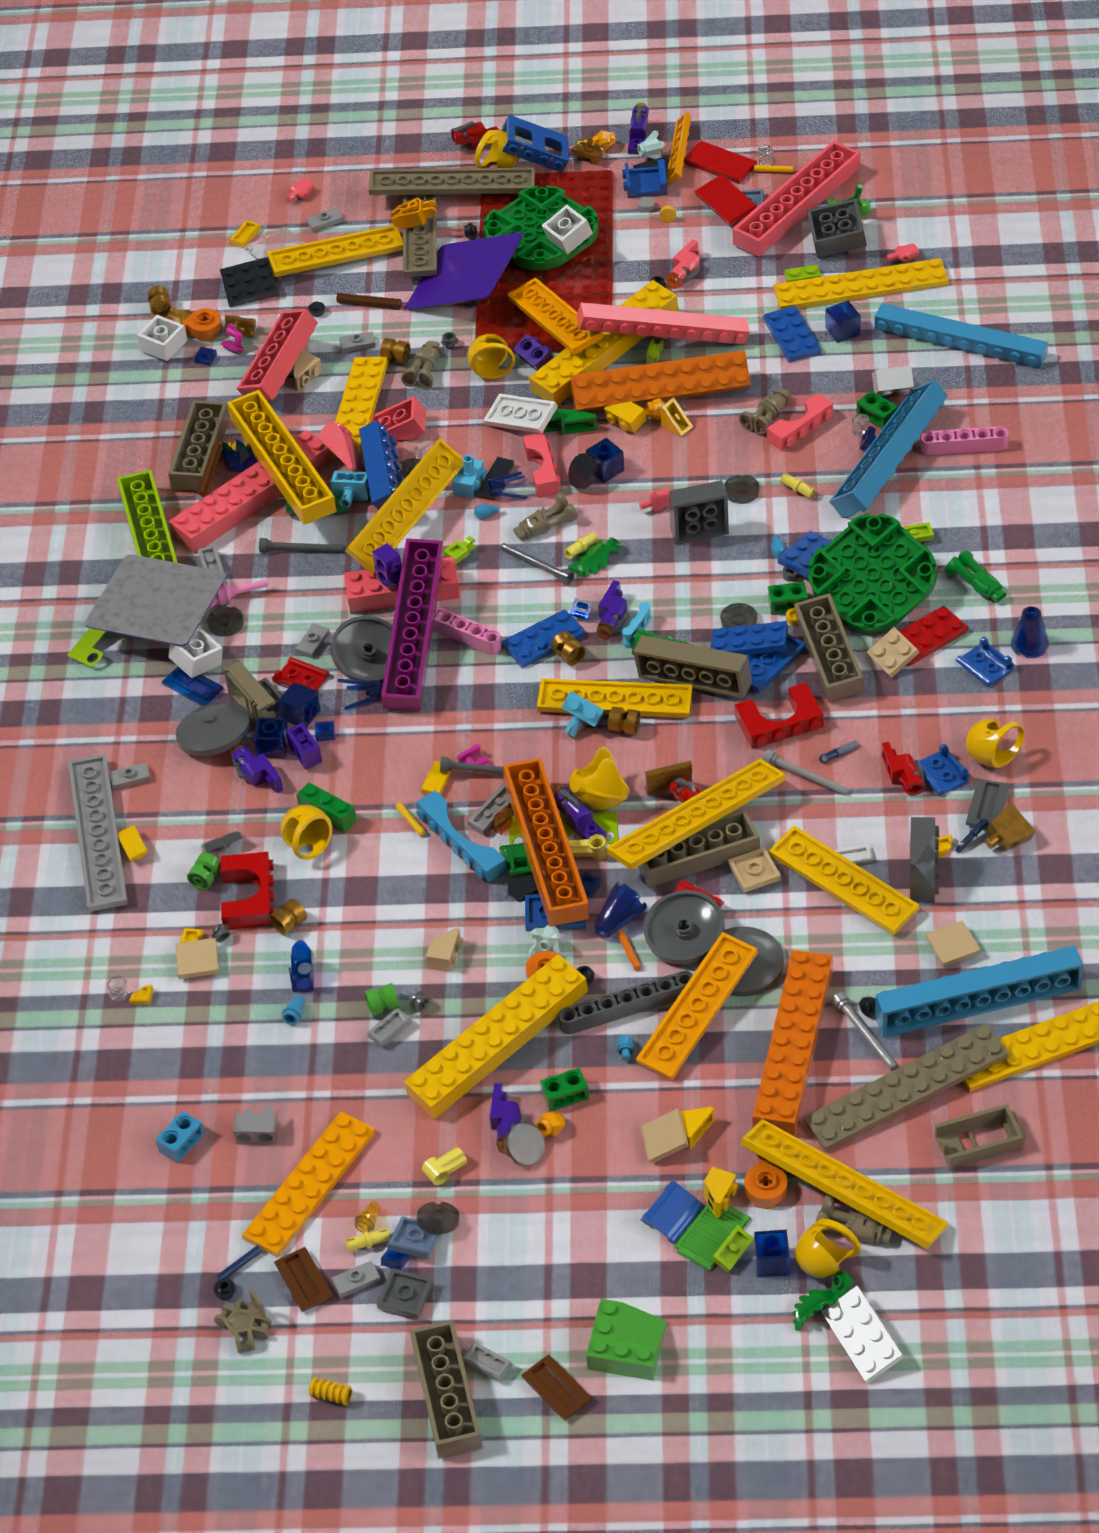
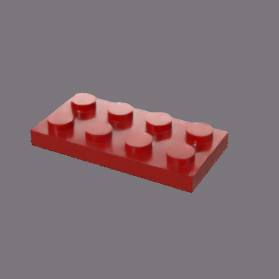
M942 606L899 631L920 652L907 665L915 664L968 632V626L947 607Z

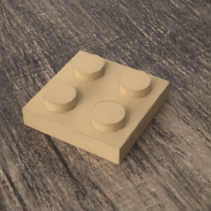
M893 627L866 653L892 678L920 652Z
M765 847L728 859V865L744 893L781 880V875Z

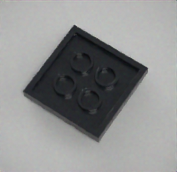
M268 257L220 269L229 308L278 295Z

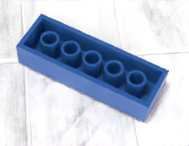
M375 420L360 428L359 433L371 501L379 510L404 481V478L400 472L402 467L398 461L400 456L396 449L397 441L393 435H389L385 425H381L378 420Z

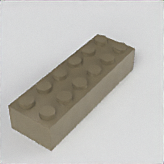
M192 401L168 473L171 489L198 491L212 446L219 441L222 442L230 419L227 402Z
M831 594L795 603L796 619L828 702L865 692L863 675Z
M643 635L633 650L639 678L669 684L693 685L694 689L740 698L745 697L752 684L748 655Z
M743 809L727 814L701 831L643 863L638 868L647 887L651 888L726 864L728 859L760 849V837L746 810Z
M450 1320L411 1329L410 1335L438 1459L483 1449L454 1321Z

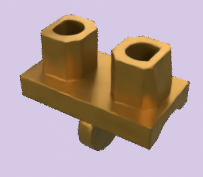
M587 136L585 140L579 139L571 150L572 153L576 154L577 159L584 160L588 157L591 163L598 164L601 160V155L605 152V147L593 143L592 137Z
M225 316V333L229 323H232L243 336H255V319Z

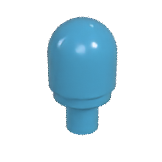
M490 504L478 505L474 509V515L478 519L490 518L492 513L499 512L498 505L490 506Z
M775 535L772 537L773 542L770 548L772 555L778 559L786 551L785 543L779 539V536Z
M624 1034L617 1039V1051L622 1056L623 1061H629L630 1055L634 1050L632 1037Z

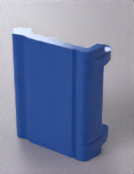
M985 636L980 639L978 646L963 656L959 655L956 658L957 663L987 687L1012 672L1014 668L1012 658L1009 655L1004 656L991 646Z
M945 743L939 747V752L920 761L915 760L916 764L922 765L924 780L938 796L948 793L969 781L970 775L967 768L959 764L949 752V748Z
M671 1181L640 1220L647 1225H652L667 1237L670 1243L675 1244L703 1209L704 1205L677 1182Z

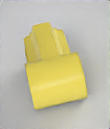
M593 835L589 839L568 840L573 857H591L594 860L600 861L608 855L606 841L602 835Z
M456 1147L438 1159L432 1157L425 1161L422 1165V1171L434 1185L438 1186L448 1179L450 1173L465 1165L467 1159L463 1151Z

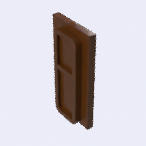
M306 1247L274 1261L276 1268L301 1312L333 1298L332 1292Z
M549 1354L521 1375L529 1386L564 1421L592 1401V1397Z

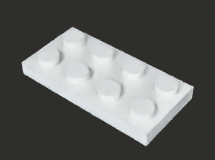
M499 394L483 421L489 426L542 434L558 405L554 401Z
M858 1286L839 1298L835 1304L821 1311L867 1383H870L904 1358V1355Z

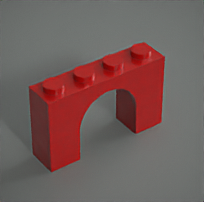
M806 682L788 688V701L795 713L786 720L772 721L766 719L760 714L753 699L734 704L735 718L751 749L824 727V714Z
M268 852L221 856V873L224 883L252 882L260 887L258 892L248 899L221 902L222 924L228 925L229 930L272 926L269 916L275 911L274 905L271 906V902H275L274 890H271V886H275L274 875H271V871H274V860L270 859Z

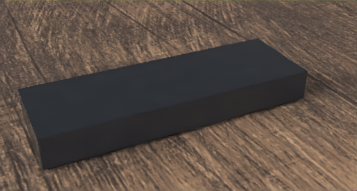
M497 456L477 491V497L494 501L514 466V460Z

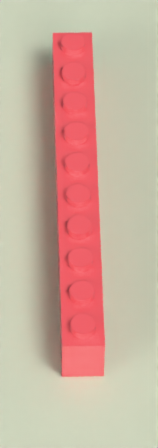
M580 303L576 315L579 329L587 331L742 345L746 344L750 334L747 319L742 317Z

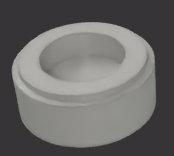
M642 197L638 201V208L643 212H650L655 208V201L651 197Z

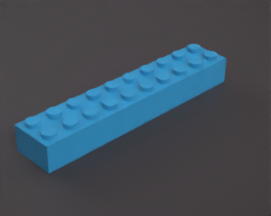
M936 380L911 389L829 502L842 518L849 515L853 516L859 511L864 512L870 508L872 500L879 495L880 489L888 483L887 479L896 472L895 468L904 461L903 457L912 450V445L919 440L921 432L927 429L929 421L937 415V410L945 404L944 401L948 395Z
M1074 945L1029 957H1022L1009 962L1004 961L992 966H984L972 971H963L959 974L943 976L939 979L923 981L910 986H902L898 989L885 990L876 994L875 1019L882 1037L886 1038L1082 989L1084 964Z

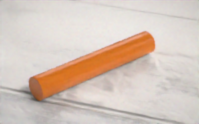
M619 931L617 936L634 970L639 971L642 966L625 932Z

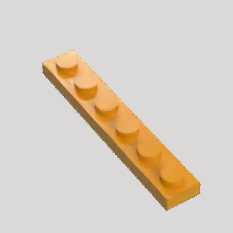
M687 111L675 124L666 177L669 185L679 181L682 177L683 162L686 155L685 150L688 144L687 138L691 125V114Z

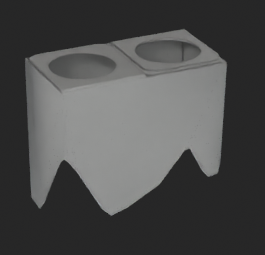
M270 1104L266 1105L265 1109L258 1115L250 1108H247L242 1115L235 1109L233 1132L236 1144L276 1143L278 1108L275 1120Z

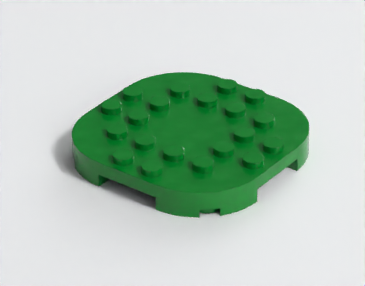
M548 185L546 188L533 186L518 192V199L500 211L493 209L484 220L485 238L514 233L523 234V238L510 261L529 270H548L564 264L590 246L596 240L599 232L598 216L591 206L588 205L584 208L565 195V190ZM566 205L587 219L593 232L592 235L569 254H566L548 240L542 228L546 221Z
M868 513L852 519L848 522V527L823 549L819 547L809 562L808 578L815 597L831 594L840 620L844 625L859 633L877 634L896 626L932 593L937 581V568L930 549L918 542L901 526L897 519L882 513L870 516Z

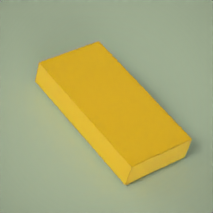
M246 220L229 239L230 245L244 249L261 230V225Z
M434 761L421 788V793L428 795L436 790L441 795L452 771H448V773L440 772L441 762Z

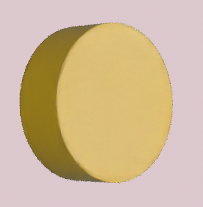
M672 206L662 207L660 219L665 223L673 222L676 219V209Z
M791 608L786 612V621L792 626H798L795 608Z

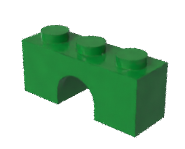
M310 782L296 794L298 805L316 806L330 818L332 827L344 834L357 822L353 805Z

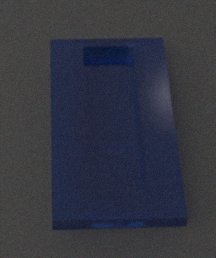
M179 666L161 681L164 686L200 706L207 705L224 689L222 685L202 674L191 678Z

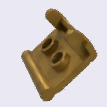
M691 761L646 771V786H644L646 794L669 789L670 783L680 776L692 782Z

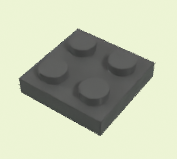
M392 1268L378 1299L377 1309L419 1320L434 1284L433 1278Z

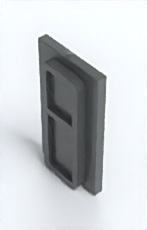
M978 778L966 825L975 827L980 819L986 818L989 823L985 829H988L990 823L1003 811L1009 784Z

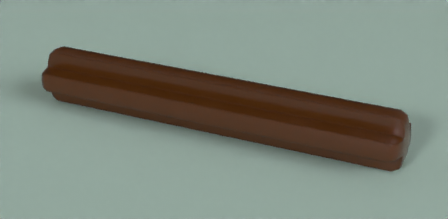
M337 293L336 296L337 303L401 309L402 300L396 298Z
M215 443L212 446L198 489V495H201L203 498L209 494L223 450V446L219 443Z

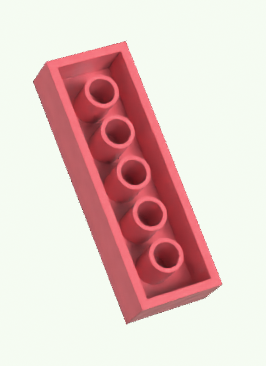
M307 309L282 311L237 387L242 396L260 390L267 401L275 399L277 392L284 384V380L291 372L294 363L299 358L301 351L307 345L308 339L318 324Z
M454 557L443 559L437 601L460 598ZM367 569L344 572L350 614L395 608L399 584L388 589L376 578L375 573L372 575Z

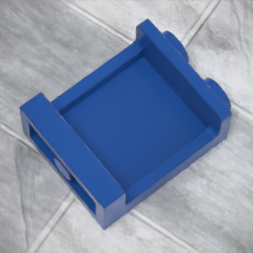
M658 159V167L629 169L628 163H625V169H622V177L626 179V181H623L624 191H627L628 198L667 195L664 159Z

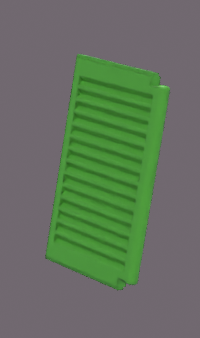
M707 1204L674 1247L678 1249V1254L710 1271L716 1264L711 1258L737 1225L743 1229L751 1217L729 1205L727 1211H723L720 1218H716Z

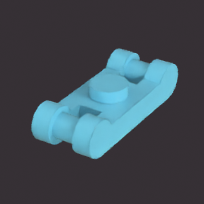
M643 602L639 605L640 611L636 617L631 619L629 627H625L622 630L624 647H633L638 628L645 630L651 621V608L648 602Z

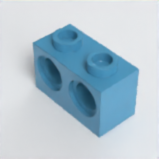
M182 1111L172 1119L170 1125L164 1131L159 1133L156 1139L158 1151L179 1163L205 1135L202 1122Z

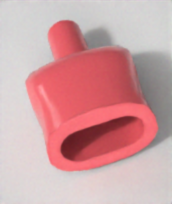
M306 178L300 179L290 186L291 194L286 197V200L291 202L296 197L306 198L315 189L314 184Z
M914 243L898 246L895 248V253L886 255L888 262L895 259L908 262L920 257L919 250Z
M666 488L652 492L648 501L639 503L640 509L643 510L651 507L652 511L659 512L669 507L668 491L671 490Z

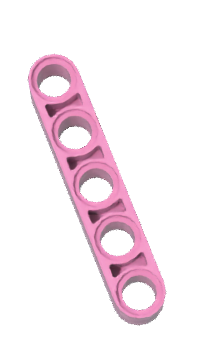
M1002 426L927 431L921 434L920 451L923 455L928 456L1002 451L1008 447L1009 431L1006 427Z
M436 606L433 631L490 655H496L502 650L498 631Z

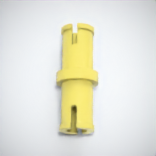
M788 473L783 474L780 479L781 484L792 488L795 493L799 492L807 496L809 499H812L816 493V488L805 484L802 479L790 476Z
M591 532L584 538L577 539L573 545L564 549V555L568 559H572L580 552L584 553L588 547L598 542V536Z
M387 1227L370 1233L365 1231L362 1235L348 1239L345 1238V1244L348 1252L364 1247L369 1249L372 1248V1245L389 1241L390 1235Z

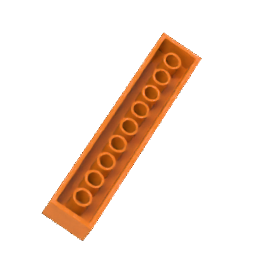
M745 350L576 374L570 377L574 409L583 412L604 410L606 406L630 401L636 405H641L658 398L663 401H669L673 397L676 400L746 390L751 385Z
M538 758L503 765V781L549 927L589 919V903L542 759Z
M792 949L752 1116L753 1127L764 1119L795 1137L833 973V955Z

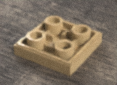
M963 920L926 933L925 938L943 967L981 954V949Z
M216 938L176 943L179 980L219 974Z
M675 1109L641 1126L648 1161L652 1164L689 1146L682 1114L679 1109Z

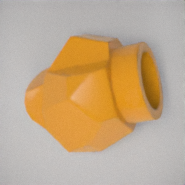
M601 130L592 137L593 143L604 146L605 150L616 143V137L613 132Z
M660 398L647 402L645 406L646 416H651L658 421L661 420L660 407L665 402Z
M550 1111L544 1113L536 1123V1130L542 1137H555L565 1126V1117L559 1112Z

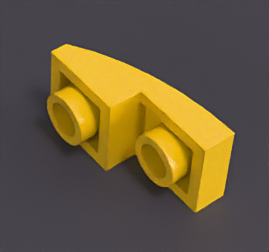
M135 825L118 832V838L131 862L143 858L148 853Z

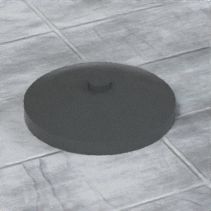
M358 616L343 622L335 631L330 647L331 657L337 669L344 676L358 683H383L392 625L383 619L373 616Z
M227 701L210 703L195 709L183 718L176 729V740L182 751L193 756L220 754L235 747L247 736L251 728V719L247 709L238 703Z
M681 890L665 895L652 905L645 917L643 931L649 949L658 958L673 964H690L706 957L721 933L725 932V921L721 908L710 896L698 891Z
M741 926L726 929L724 933L758 949L757 956L730 995L752 996L771 988L781 977L784 968L783 950L778 941L769 933L754 927Z

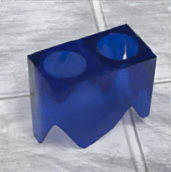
M236 439V451L225 442L221 444L223 446L221 456L227 471L242 473L258 462L249 443L248 449L241 441Z
M299 940L292 946L291 967H288L293 992L314 991V953L305 941ZM302 963H309L312 969L307 974H301L298 971V966Z

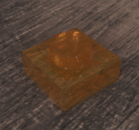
M506 806L500 812H497L493 818L495 832L500 835L513 823L512 811Z

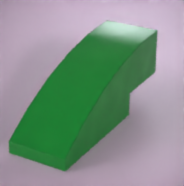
M556 409L545 427L544 433L561 430L562 435L597 430L596 415L578 410Z

